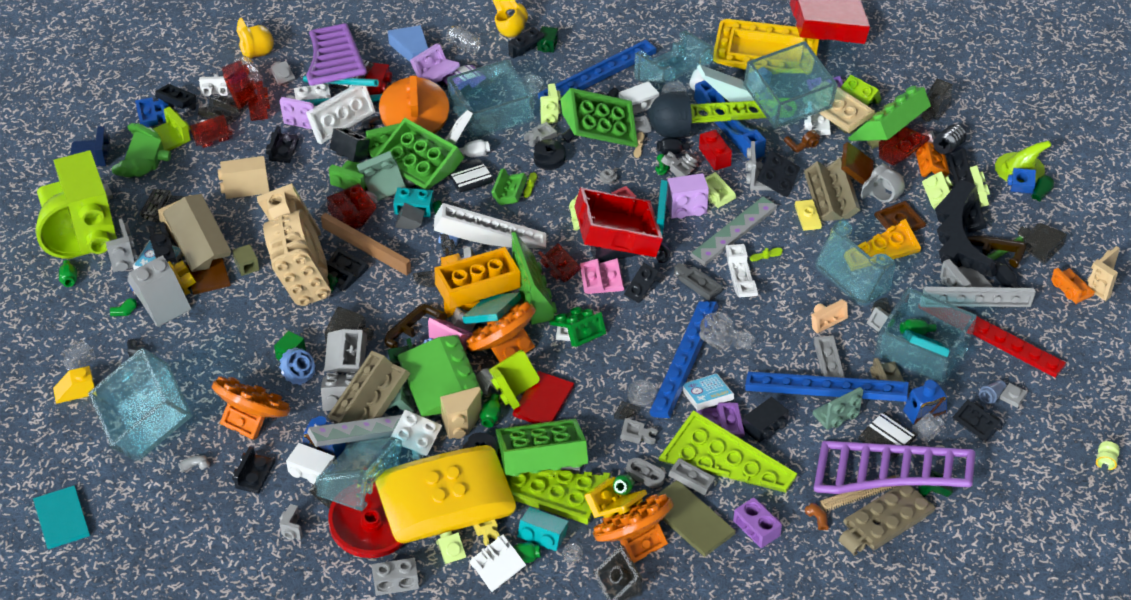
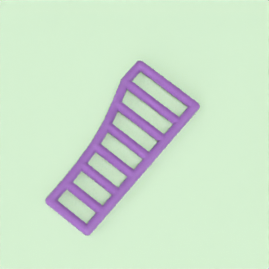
M344 23L319 28L309 32L313 45V60L306 74L309 85H319L367 73L348 24Z
M823 441L816 471L814 491L816 493L842 494L891 486L971 487L973 485L976 453L972 449ZM829 449L841 450L835 485H823ZM849 450L862 451L857 483L844 485ZM870 452H882L879 479L866 481ZM891 453H903L901 475L899 478H887ZM912 454L924 455L922 477H909ZM933 455L945 456L943 477H930ZM954 457H967L965 479L952 478Z

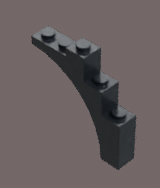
M961 179L935 208L937 219L942 223L937 229L939 240L943 244V247L939 250L941 262L943 264V261L950 259L957 267L963 265L965 268H971L982 275L993 278L997 273L994 260L979 252L966 237L967 218L979 195L975 184Z

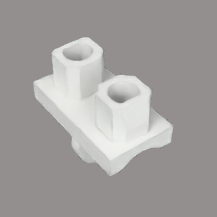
M214 74V77L199 78L200 90L203 96H210L211 94L226 96L228 93H232L231 76L219 77L218 74Z

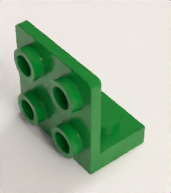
M575 307L570 309L569 313L558 314L555 316V319L549 321L550 325L568 329L571 346L578 347L606 334L602 312L593 311V309Z

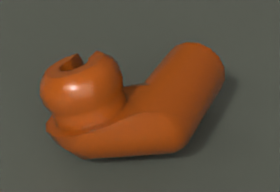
M810 503V505L806 506V515L809 517L814 515L817 518L818 530H828L827 513L816 503Z

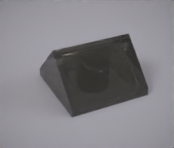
M620 545L593 572L607 600H629L640 596L642 593V577L624 545Z

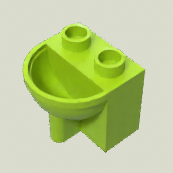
M91 151L53 160L59 182L41 186L37 190L42 208L38 215L35 233L40 247L49 255L62 259H71L89 253L101 254L106 252L105 242L115 240L117 237L106 192Z

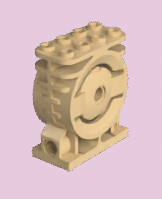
M291 183L257 196L259 205L269 219L268 222L264 223L263 231L272 261V269L297 305L307 306L309 303H314L328 297L331 290L327 278L328 267L318 238L321 235V231L293 184Z

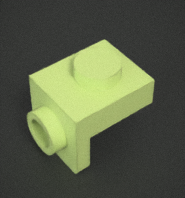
M452 531L440 534V539L436 541V544L439 545L445 564L466 558L459 533L453 534Z

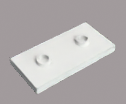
M358 85L349 87L306 112L319 144H323L332 138L333 128H350L376 113L367 87Z

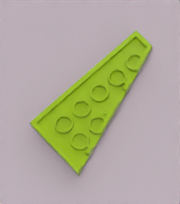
M694 410L659 457V461L675 464L680 458L706 473L785 493L797 478L796 472Z
M542 470L539 473L526 472L518 476L505 474L515 501L588 525L593 514L584 495L608 478H611V473L592 475V472L572 474L571 471Z

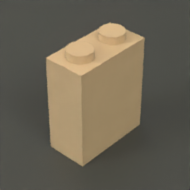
M264 156L220 162L221 169H218L219 180H223L220 183L221 193H225L226 199L260 195L269 192Z

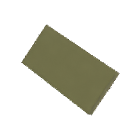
M676 480L657 494L658 496L666 494L667 497L672 499L674 504L673 508L662 520L704 557L735 535L736 530L681 482Z

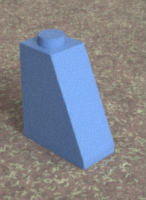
M421 25L388 30L389 45L409 62L412 58L428 49Z

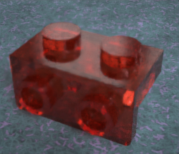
M255 81L257 95L247 96L251 121L268 119L267 109H270L267 87L263 88V81Z
M224 114L189 126L196 146L202 145L203 148L213 145L212 141L219 140V142L228 140V136L233 134L232 131H229Z
M559 243L545 255L541 251L538 252L541 257L539 261L546 269L548 267L552 269L550 273L556 280L560 278L563 282H566L582 269Z

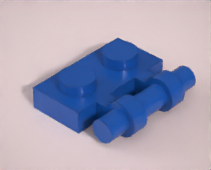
M152 97L135 101L140 124L149 127L159 125L158 120H163L166 123L164 109L169 107L167 102L161 99L153 102Z

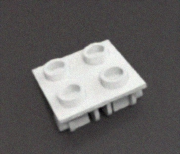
M323 83L294 88L296 100L331 98L328 84Z
M404 410L389 441L412 450V457L419 460L421 457L423 458V456L428 455L442 425Z
M504 534L500 537L498 536L485 549L482 548V551L475 557L472 556L469 562L476 569L491 592L526 566Z

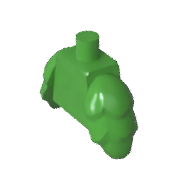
M131 123L127 128L133 134V138L125 160L114 165L111 170L117 176L128 178L134 176L141 177L148 174L151 170H156L160 160L170 161L171 151L164 150L162 140L153 128H148L139 123Z

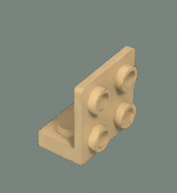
M1117 246L1112 250H1108L1100 260L1097 259L1091 267L1093 269L1092 274L1088 278V286L1095 292V295L1105 301L1111 297L1118 274L1114 270L1120 250Z

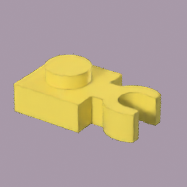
M495 520L473 525L477 536L483 535L485 546L489 544V538L496 540L498 536L500 537L496 531L498 525Z

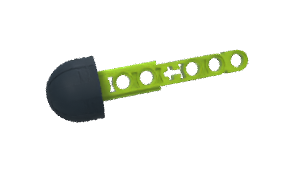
M685 91L667 92L658 96L651 104L649 121L653 129L661 136L680 138L689 136L691 123L774 118L776 116L789 117L793 115L796 104L790 99L690 104L688 94ZM783 105L790 106L792 110H785ZM771 106L775 109V111L770 112L766 109V107ZM755 107L758 112L753 113L749 108ZM721 109L725 114L719 115L716 113V110ZM704 110L708 115L702 116L699 114V111Z

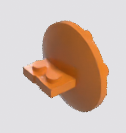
M410 76L409 78L400 79L392 83L383 92L379 102L380 118L385 126L400 124L404 118H407L435 134L444 126L448 119L449 101L443 89L436 83L417 76Z
M528 301L521 305L517 304L498 321L486 322L487 326L474 330L472 332L473 336L466 340L468 350L479 351L491 348L499 362H502L519 350H523L525 354L535 346L524 327L536 312L533 304H529Z
M218 376V379L214 380L211 386L227 402L220 424L231 430H236L252 440L258 437L265 417H285L290 412V404L282 401V396L275 393L267 394L265 393L266 389L258 385L252 387L241 384L238 379L228 377L227 379Z
M657 494L651 495L645 499L646 501L630 506L631 510L619 515L617 513V515L615 514L608 518L603 517V522L593 528L595 540L601 542L620 541L629 562L632 564L646 557L647 554L664 547L668 543L659 522L674 506L672 499L667 497L666 494L660 496Z

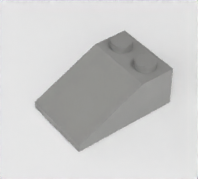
M163 255L129 272L128 283L157 327L191 310L172 268Z

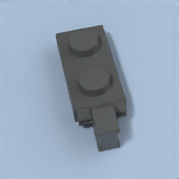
M680 262L674 266V274L679 277L678 279L708 301H711L722 292V285L697 268H687Z

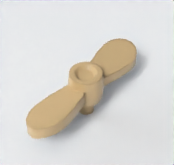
M643 132L637 133L638 146L634 150L635 158L641 156L645 136Z

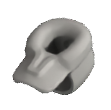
M880 164L874 168L871 177L864 182L861 198L874 196L881 202L895 201L904 192V179L900 173L890 169L888 165ZM886 189L891 191L892 194L886 193Z

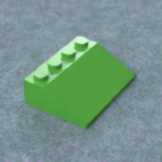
M916 86L907 88L905 93L897 96L892 103L885 105L883 110L875 113L869 121L862 125L848 139L851 141L890 139L931 106L925 88Z
M570 88L561 98L562 114L574 135L632 147L638 146L632 101Z
M407 118L402 120L374 156L376 157L391 151L397 161L402 177L424 190L430 189L455 171L464 159L457 146Z
M511 232L512 259L520 270L519 291L523 302L528 301L536 309L530 320L531 324L550 321L554 319V313H557L555 302H551L550 289L546 288L545 275H541V264L536 261L534 254L517 233Z
M458 335L438 337L398 355L401 367L411 373L407 378V382L421 416L441 414V396L480 387Z
M576 418L496 429L502 465L506 475L518 476L526 472L539 473L542 470H560L562 467L569 466L578 468L583 464H588L586 439Z

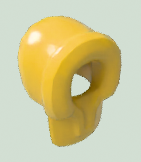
M493 0L497 9L495 24L498 31L508 38L520 35L528 19L526 8L522 4L516 3L515 0ZM514 9L515 13L510 17L507 10Z
M242 18L238 20L236 31L240 38L239 46L243 56L247 59H252L269 54L274 46V39L269 29L263 25L247 27Z

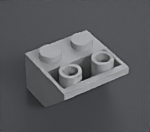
M350 329L329 332L324 372H358L365 361L366 333L363 330Z

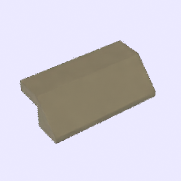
M841 157L828 167L816 161L804 171L820 221L849 219L861 210L850 175L841 169Z
M202 194L183 197L163 211V216L192 272L209 269L213 259L230 256L231 250Z
M371 351L327 418L336 424L381 418L411 373L404 368L394 365L384 355Z

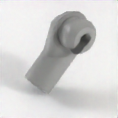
M205 455L191 456L178 463V466L182 472H185L196 465H199V468L203 470L209 467L210 463Z

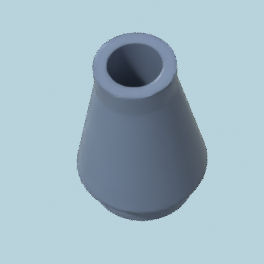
M997 380L994 383L983 386L979 392V399L984 404H994L1005 390L1006 384L1002 380Z

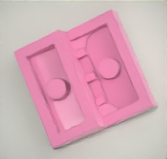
M618 258L599 263L598 259L580 264L585 293L592 294L624 290Z

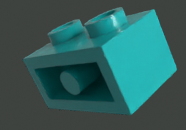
M397 187L393 202L394 214L398 215L402 206L406 203L424 210L423 217H431L432 205L434 203L433 190Z
M529 507L520 520L517 537L557 551L566 536L569 521Z

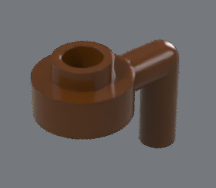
M810 130L803 136L802 142L798 145L789 136L784 138V142L794 152H800L806 147H816L819 144L820 135L815 130Z

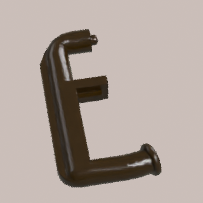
M979 235L967 237L971 244L984 246L982 250L985 256H987L991 249L1015 252L1013 258L1009 259V264L1014 268L1019 266L1026 250V244L1021 241Z
M421 304L387 332L384 339L385 345L391 349L397 348L398 342L394 340L403 332L413 338L415 333L411 326L424 315L429 314L437 319L446 320L447 314L428 304Z

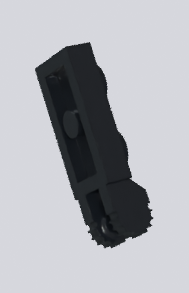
M164 222L159 223L162 233L157 235L154 234V227L149 225V237L155 258L163 255L167 262L176 263V256Z

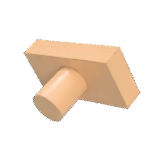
M842 299L827 307L821 303L817 304L814 308V313L811 314L813 330L819 333L847 319V302Z

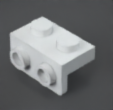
M806 101L807 108H804V118L808 119L804 120L805 130H815L820 136L831 135L830 120L813 110L810 101Z

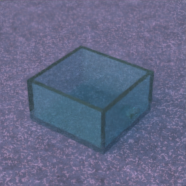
M806 41L748 61L743 84L774 129L832 108L838 86Z
M508 59L447 77L448 101L458 118L467 110L473 113L465 127L472 140L534 122L533 95Z
M908 287L878 333L875 357L886 362L895 361L896 365L900 368L944 385L961 357L964 358L968 351L967 346L972 340L977 315ZM907 319H921L928 324H936V332H928L924 336L944 344L950 350L948 357L910 343L900 333V323Z
M143 347L88 393L111 448L135 461L141 460L192 417L168 363Z

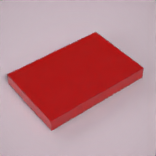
M538 371L537 374L540 381L525 391L519 401L520 406L513 411V417L533 424L553 422L574 388L573 382Z

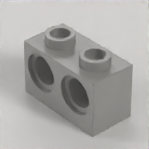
M415 558L371 564L376 596L419 589Z

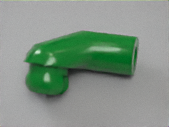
M659 154L656 158L659 162V167H655L658 175H665L670 169V166L663 164L661 161L664 154Z
M129 298L120 307H110V316L130 315L136 309L137 301L134 298Z

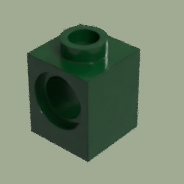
M542 26L540 32L544 34V38L537 42V50L554 53V47H556L558 42V28Z

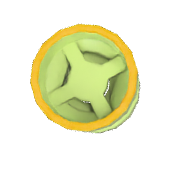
M1109 441L1102 442L1098 448L1099 454L1096 458V465L1102 467V463H1106L1109 465L1108 470L1115 469L1120 452L1119 446Z

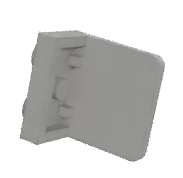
M122 218L118 220L123 238L105 242L113 272L132 268L135 263L134 260L138 259L135 249H131L134 247L132 236H128L130 234L128 223L124 224Z
M348 372L346 375L329 373L323 377L321 385L323 411L332 410L357 372Z

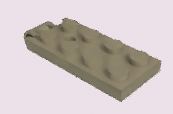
M897 486L846 517L843 522L849 529L842 533L839 542L854 556L858 554L856 550L859 552L863 551L866 544L875 551L933 513L936 507L912 486Z

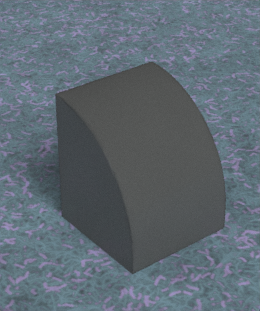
M404 203L398 214L395 227L403 229L418 228L422 224L425 211Z

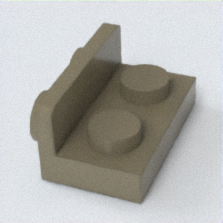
M874 358L873 365L870 367L873 378H876V380L904 382L895 361L881 364L878 358Z

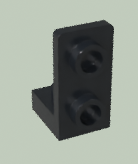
M643 262L624 295L640 303L655 280L661 283L665 276L660 271Z

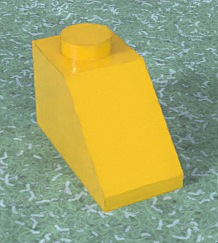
M90 366L69 370L55 385L53 390L56 404L96 395Z

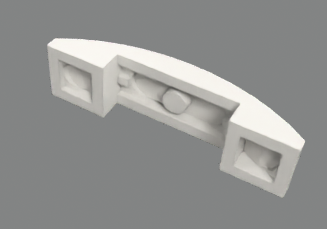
M726 245L727 262L737 296H758L755 280H752L747 263L748 256L745 245Z

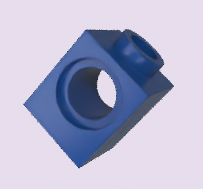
M1013 168L1012 174H1009L1007 179L1010 191L1032 194L1035 188L1036 170Z

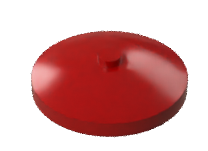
M375 481L354 483L343 489L334 498L328 514L329 530L334 541L344 551L362 558H379L394 553L405 544L396 541L393 537Z

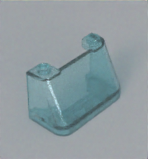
M685 30L679 33L681 39L678 43H673L672 51L655 59H652L651 56L642 50L635 53L634 77L641 83H669L697 70L698 65L705 66L711 63L714 47Z
M843 218L836 222L816 258L815 268L853 302L860 306H867L890 293L895 261L886 254H876L873 257L866 254L847 238L852 233V226Z
M395 437L354 441L348 444L341 455L322 475H318L315 483L317 486L316 496L363 511L367 506L365 496L367 493H372L373 483L386 469L400 465L402 440Z

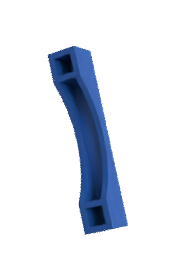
M704 80L695 84L694 100L698 104L725 102L723 96L707 81ZM721 109L716 110V113L719 115L725 114ZM738 120L715 122L746 158L747 148L751 147V141H755L756 159L765 156L766 139L757 129L747 128Z

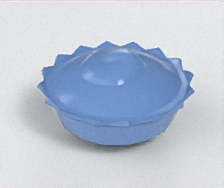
M295 347L283 353L279 368L282 370L281 375L285 376L286 381L301 385L313 377L316 365L314 358L309 352Z

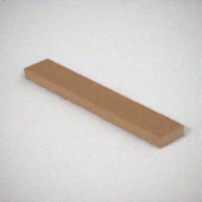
M327 213L321 216L323 229L406 276L411 273V263L408 258Z

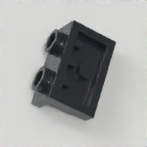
M533 27L508 41L509 56L514 59L517 56H522L526 51L536 48L537 42L544 38V34Z
M167 84L155 91V97L182 109L189 108L193 111L196 109L195 94L171 84Z
M277 126L275 132L271 134L270 144H267L266 147L269 161L290 163L298 144L299 136L281 134V127Z
M969 399L952 417L954 421L984 443L988 441L996 430L1000 431L1002 429L1001 420L995 414H988L980 403L976 401L973 403Z
M249 446L247 452L243 453L238 469L236 468L233 472L232 480L235 483V488L259 494L275 463L274 459L256 455L254 447Z

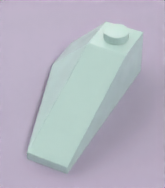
M702 65L697 66L702 78L729 102L757 100L754 95L755 90L751 84H746L741 79Z

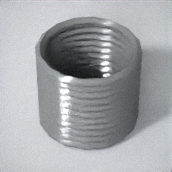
M485 368L476 375V379L481 390L487 396H492L488 388L492 386V389L495 391L496 389L490 381L493 377L489 372V368Z

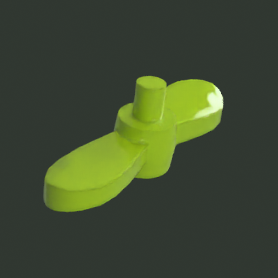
M535 172L529 175L527 187L523 192L525 198L531 196L532 188H534V183L537 180Z
M765 248L763 253L751 255L749 260L758 261L763 258L768 259L780 256L783 250L782 248H774L768 251L769 249Z

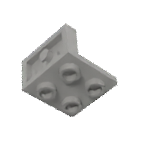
M751 141V147L747 148V158L749 160L746 161V172L749 173L746 174V184H750V190L772 191V189L757 181L763 164L756 162L755 141Z
M950 259L943 261L940 278L948 287H993L978 271L965 268L964 266L957 267Z

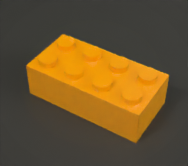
M506 247L434 267L435 285L449 309L520 288V270Z

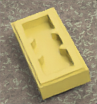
M813 199L795 201V208L803 231L821 229L822 224Z

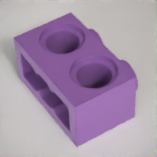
M754 497L734 510L733 521L760 548H763L781 535L782 524L780 520L768 512L764 504L759 503Z

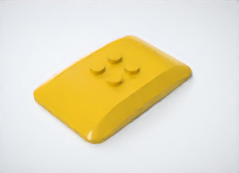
M724 19L719 23L713 61L718 64L746 70H754L763 65L772 73L811 74L815 69L819 39L801 38L797 27Z
M488 445L455 450L415 460L383 470L375 477V484L393 537L400 543H408L512 515L516 509L514 497L496 451Z

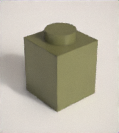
M250 244L232 250L234 262L241 276L259 271L258 259Z

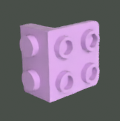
M440 44L431 46L410 60L417 77L428 79L434 83L442 81L444 76L454 73L460 67L459 62L445 58Z
M281 97L280 106L284 124L312 129L306 112L313 109L314 105L310 102Z

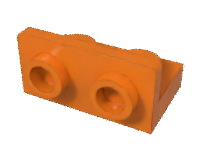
M926 141L918 148L916 157L922 177H926L931 171L934 174L942 171L945 177L950 173L945 155L938 153L932 143Z
M1059 268L1054 269L1051 281L1055 287H1059L1064 292L1067 299L1077 304L1094 296L1095 292L1070 268L1061 271Z

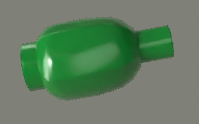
M64 260L63 265L59 268V281L65 287H72L77 281V269L69 260Z
M907 319L900 323V333L903 334L908 329L924 336L928 332H936V324H928L921 319Z
M492 394L491 399L482 406L480 419L484 427H493L499 419L501 406L498 402V394Z
M619 475L613 482V489L619 495H628L632 491L635 482L630 475Z
M526 542L513 546L524 563L534 562L537 558L541 557L540 545Z

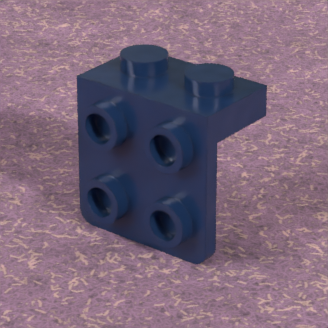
M105 126L97 127L96 140L74 141L71 146L70 155L90 150L96 167L106 166L107 156H109L108 144H110V135L106 133Z

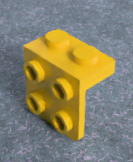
M611 477L584 496L594 518L601 516L608 518L616 512L619 515L631 510L630 506L641 503L643 501L642 498L647 495L646 490L628 495H619L613 489L615 477Z

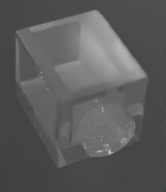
M82 339L62 351L64 356L63 364L68 370L90 366L96 362L94 350Z

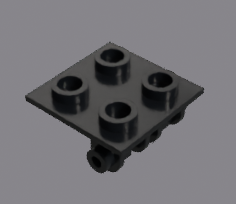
M770 150L767 157H764L761 162L763 166L757 181L788 197L801 167Z

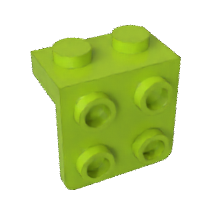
M852 75L841 86L842 90L867 106L871 101L876 104L881 101L880 91L876 87Z
M171 107L165 108L166 123L153 129L159 134L164 150L170 151L190 141V127L186 121L181 119L177 111L174 112Z
M519 350L489 369L493 377L490 381L496 390L500 389L502 394L499 396L505 405L509 404L513 410L520 406L516 396L540 381L538 374L523 350Z

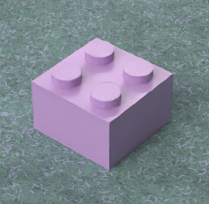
M703 173L667 179L666 205L671 219H682L693 215L701 216L707 213L709 188Z

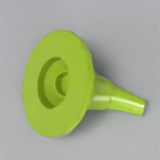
M1040 142L1019 152L1003 154L995 163V171L999 177L1007 181L1008 175L1012 174L1013 168L1036 170V183L1037 179L1045 174L1044 165L1037 158L1042 151L1051 146V142Z

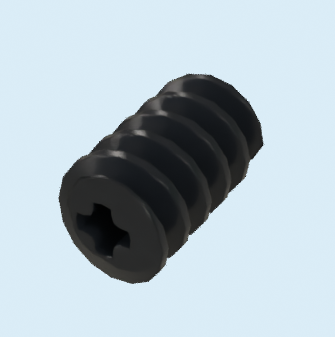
M957 124L948 126L935 136L933 140L934 149L943 155L951 153L965 142L967 138L966 131Z

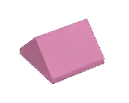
M429 318V338L435 339L443 336L458 335L464 351L467 349L466 340L473 336L471 332L456 327L453 323L446 320Z

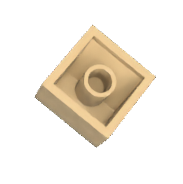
M480 387L440 397L442 423L449 439H460L469 434L480 418L482 409Z

